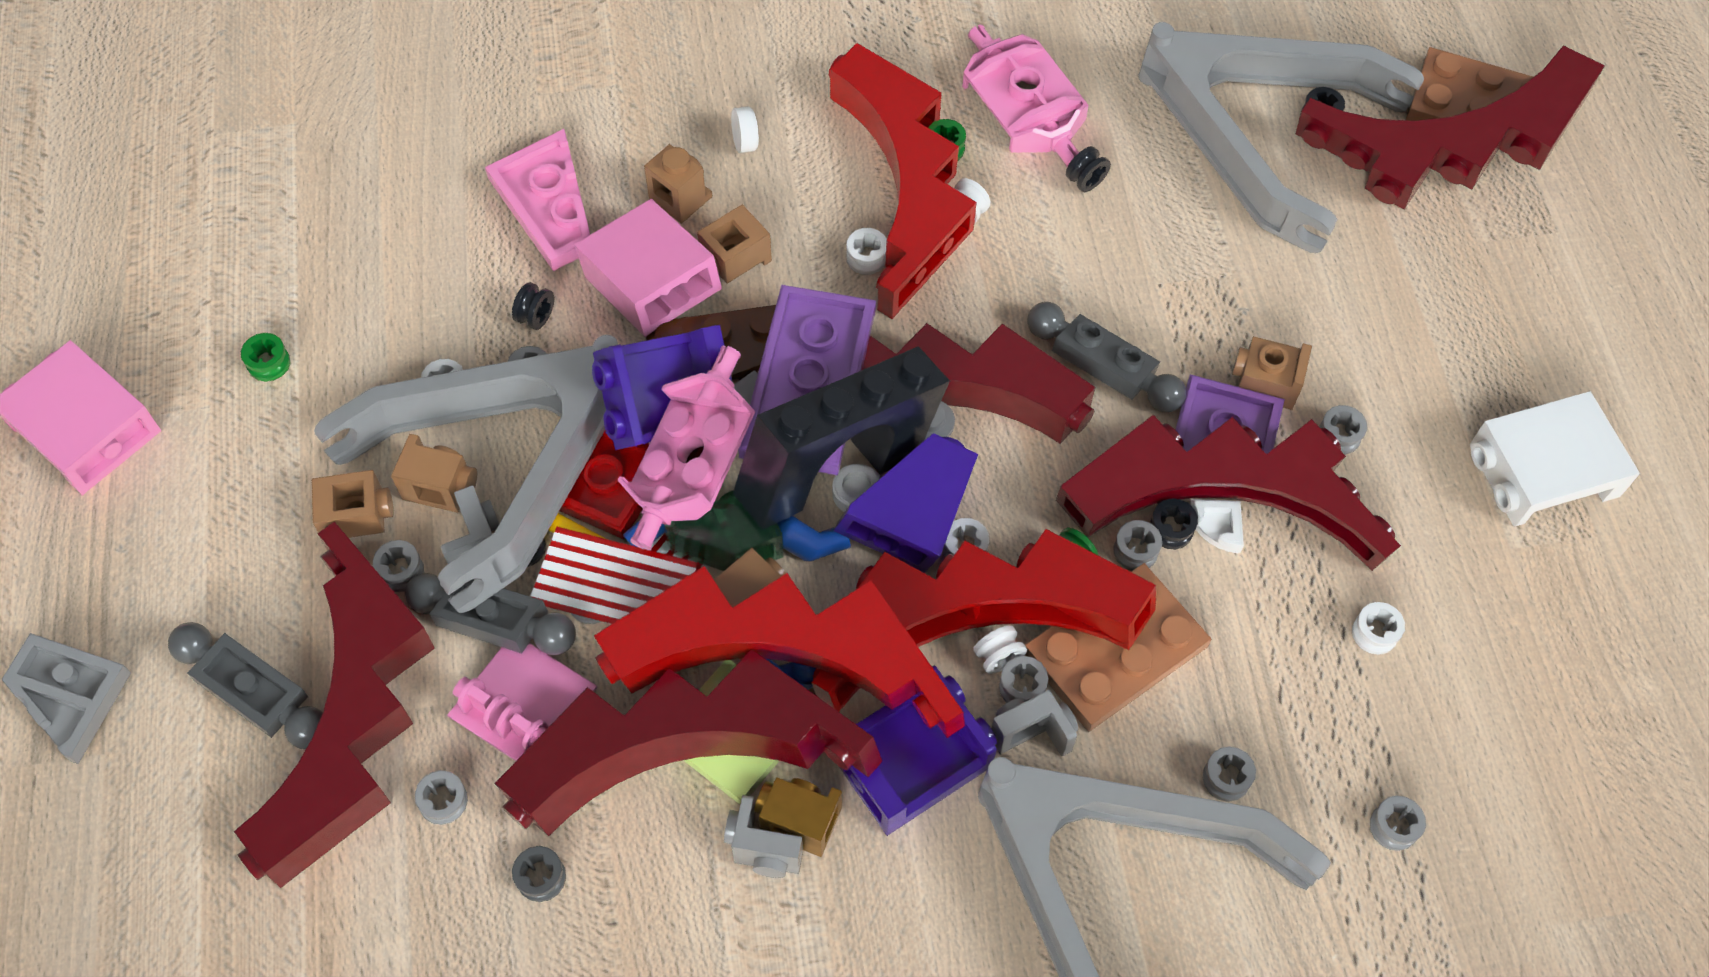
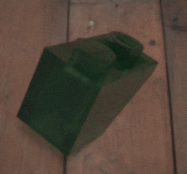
M733 490L724 494L719 501L714 502L711 510L698 520L672 521L670 526L664 524L667 544L672 554L721 571H725L751 548L764 560L768 557L774 560L784 557L783 535L778 524L776 523L762 530L734 496Z

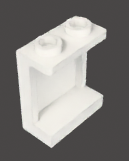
M1591 391L1484 421L1470 443L1471 456L1475 466L1484 472L1494 490L1497 506L1502 512L1507 514L1513 526L1525 524L1536 511L1598 493L1602 502L1618 498L1640 474Z

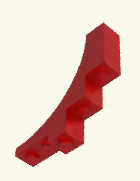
M1045 529L1035 544L1029 543L1025 546L1018 558L1016 567L965 540L955 555L949 554L941 562L937 570L936 579L884 552L874 566L870 565L862 572L856 585V589L872 580L918 647L941 637L973 628L1002 624H1037L1081 631L1130 650L1156 610L1155 584L1048 529ZM818 668L815 669L813 681L811 682L816 696L838 712L860 689V687L846 679Z

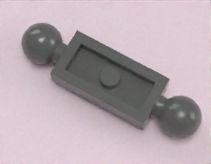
M1048 301L1036 304L1029 311L1027 324L1033 335L1041 339L1056 337L1052 352L1131 400L1141 390L1147 392L1150 404L1161 412L1175 411L1184 403L1186 387L1180 378L1172 374L1156 376L1155 373L1160 361L1101 327L1098 323L1091 321L1081 314L1071 323L1065 321L1062 309L1057 304Z
M430 573L414 576L405 588V599L409 607L417 613L430 614L437 627L521 654L532 638L536 646L542 652L549 655L565 653L572 647L576 638L575 626L567 616L561 613H549L543 600L504 588L472 610L459 613L450 604L448 599L472 584L474 579L466 582L450 595L441 587L438 576Z
M183 623L171 632L168 639L169 652L173 658L181 663L195 664L187 673L193 681L272 738L285 725L284 731L287 740L299 749L307 748L323 712L311 706L300 707L308 698V695L301 687L226 633L212 646L213 641L209 630L199 623Z

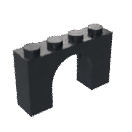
M918 346L758 414L733 490L734 496L763 530L803 511L818 471L825 461L849 439H851L853 444L879 474L892 469L924 441L950 380Z

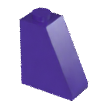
M931 434L849 505L838 520L834 532L882 554L886 552L925 573L941 556L978 454L966 449L961 442L954 438Z

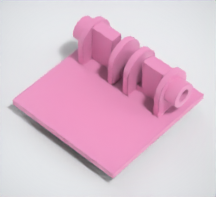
M530 643L522 654L501 647L477 678L470 680L467 677H463L458 681L453 690V695L458 698V702L447 716L517 761L587 687L595 692L597 685Z

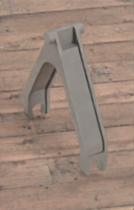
M1159 22L1153 26L1139 72V80L1143 84L1153 87L1257 225L1310 253L1321 252L1327 240L1307 231L1303 225H1310L1330 236L1337 221L1336 216L1327 208L1284 187L1212 94L1210 88L1228 81L1353 90L1391 110L1404 112L1411 105L1414 96L1395 88L1391 80L1402 81L1419 90L1424 82L1423 74L1417 68L1369 45L1174 31V28L1165 22Z
M603 335L595 340L593 346L375 386L321 419L316 425L314 432L323 443L341 430L350 428L348 434L342 440L324 450L335 464L342 465L354 460L396 433L531 408L552 411L561 417L494 534L449 563L437 577L441 587L448 595L462 587L466 582L474 579L472 584L448 599L456 611L464 613L480 605L525 572L605 430L603 418L606 408L602 391L596 387L593 380V352L618 345V341L611 335Z
M1004 757L995 758L990 762L978 792L979 802L986 808L1059 977H1099L1049 863L1051 837L1065 824L1088 818L1244 846L1291 883L1305 890L1312 886L1317 879L1322 878L1331 864L1323 852L1264 809L1013 764L1011 760Z

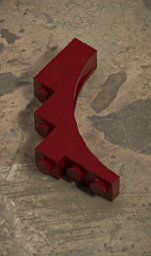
M1563 45L1546 67L1517 91L1482 108L1452 117L1427 120L1376 119L1345 112L1310 98L1301 111L1295 134L1302 137L1311 147L1323 148L1340 157L1349 167L1358 170L1363 169L1370 173L1364 189L1372 192L1379 201L1386 204H1394L1405 210L1431 169L1440 173L1448 182L1461 184L1471 190L1498 150L1507 153L1514 161L1520 164L1530 165L1540 170L1592 91L1605 65Z
M1153 414L1063 483L1056 498L1058 504L1087 538L1115 520L1159 504L1163 500L1171 498L1181 500L1189 498H1230L1271 506L1310 522L1344 544L1371 571L1383 563L1401 546L1395 540L1394 530L1389 523L1382 517L1373 515L1360 501V494L1356 487L1348 479L1338 477L1334 472L1346 456L1341 451L1340 443L1334 434L1326 428H1320L1312 419L1267 454L1262 450V443L1256 433L1245 425L1241 427L1233 417L1186 452L1179 433L1167 423L1162 425Z

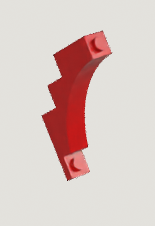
M856 43L845 55H839L829 69L830 99L846 109L868 130L883 151L893 173L898 194V208L894 223L886 240V268L882 271L876 283V288L878 289L877 310L893 319L974 230L977 202L948 185L957 173L959 146L928 128L933 122L940 120L942 92Z
M703 566L594 635L603 650L595 659L611 684L621 679L631 694L658 680L669 668L676 673L683 669L710 662L743 659L752 649L765 659L794 662L818 668L846 679L872 694L892 710L917 694L918 697L912 700V703L929 729L938 724L947 738L965 726L963 710L872 580L816 615L788 573L732 608L706 567Z

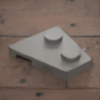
M30 633L3 676L2 681L15 697L24 704L28 713L37 724L50 736L58 746V750L69 761L79 764L131 672L123 664Z

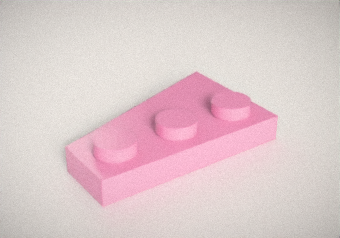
M562 129L485 167L489 181L553 271L577 260L578 255L574 244L590 235L565 129Z

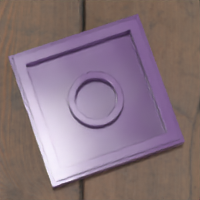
M1190 374L1186 385V399L1180 408L1175 430L1181 436L1184 443L1183 448L1187 452L1233 417L1241 427L1245 425L1256 433L1262 443V450L1267 454L1274 449L1285 399Z

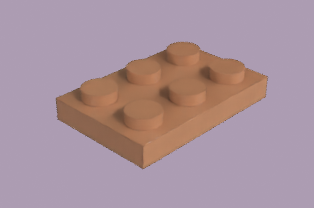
M1429 47L1420 71L1423 74L1424 82L1419 90L1415 89L1414 97L1406 120L1418 121L1452 117L1485 107L1517 91L1531 80L1533 76Z
M1145 563L1133 570L1132 573L1156 585V610L1130 650L1103 638L1056 626L1050 627L1025 645L1027 648L1025 656L1033 657L1043 664L1047 670L1048 684L1071 709L1072 713L1088 732L1095 729L1208 648L1212 640Z

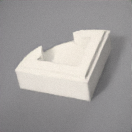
M1190 499L1189 504L1195 509L1198 516L1196 531L1199 535L1219 549L1241 553L1244 546L1241 501Z

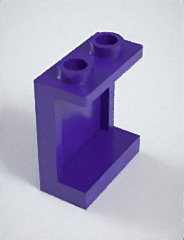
M720 325L632 344L609 346L593 352V380L596 387L602 391L606 408L603 418L604 427L608 437L613 440L615 450L651 442L671 400L661 390L663 385L699 373L707 374L712 369L721 346H724Z
M935 665L932 666L964 712L965 726L948 738L938 724L929 729L912 703V700L918 697L916 694L893 710L885 705L856 724L873 736L882 758L881 764L869 777L853 766L848 770L839 767L887 836L987 771L990 762L995 759L997 739L993 730L982 717L976 719L964 705L966 698L959 684L950 675L943 677Z

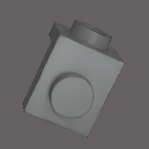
M473 485L454 492L469 534L441 546L448 564L491 536V531L496 530L499 526V521L491 501L487 500L480 503Z
M1050 689L1026 702L1023 698L1014 699L1003 705L995 714L996 717L993 719L991 729L996 736L997 744L995 747L1000 755L1045 731L1061 756L1073 750L1077 738L1076 732L1078 731L1076 718L1064 702L1058 704Z
M743 795L739 811L730 810L724 835V843L732 844L734 863L753 866L752 870L755 873L771 878H783L786 872L799 874L803 856L802 837L754 829L753 824L756 814L754 812V797Z

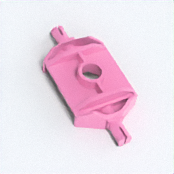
M978 25V29L976 26L973 27L968 37L979 51L973 54L964 70L962 87L967 89L969 83L972 85L1010 136L1009 150L1011 152H1057L1066 164V167H1068L1069 163L1079 153L1071 139L1085 122L1089 105L1038 40L1023 34L1002 41L1000 38L993 40L983 25ZM1023 81L1027 84H1035L1037 87L1027 90L1018 87L1016 84Z
M721 346L716 361L707 374L699 373L663 385L661 390L671 400L632 482H628L621 476L618 478V482L643 508L641 512L643 516L633 537L630 539V542L635 546L651 550L661 524L670 526L672 521L698 520L711 510L755 414V410L734 389L735 385L729 379L738 359L741 357V354L736 349L729 346L727 348L726 346ZM704 446L700 457L686 463L688 456L693 450Z

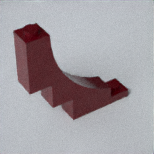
M928 323L897 354L872 336L869 338L862 370L919 346L950 380L941 400L948 406L978 409L1019 421L1042 432L1059 444L1072 431L1080 433L1090 422L1095 412L1091 407L1095 386L1004 324H1001L973 354Z
M335 521L317 533L327 549L320 557L335 576L323 585L330 607L334 631V663L331 685L324 711L309 745L290 775L271 798L234 831L246 847L237 855L249 872L257 880L267 875L280 888L391 804L379 785L361 763L413 725L402 704L386 685L435 649L422 624Z
M751 649L708 696L669 668L636 704L623 715L587 687L494 784L508 799L502 808L515 822L525 830L533 823L547 836H550L564 821L593 798L618 783L644 771L673 762L698 757L736 755L773 759L809 769L819 756L825 752L842 769L848 770L853 766L869 777L881 764L882 758L872 735Z

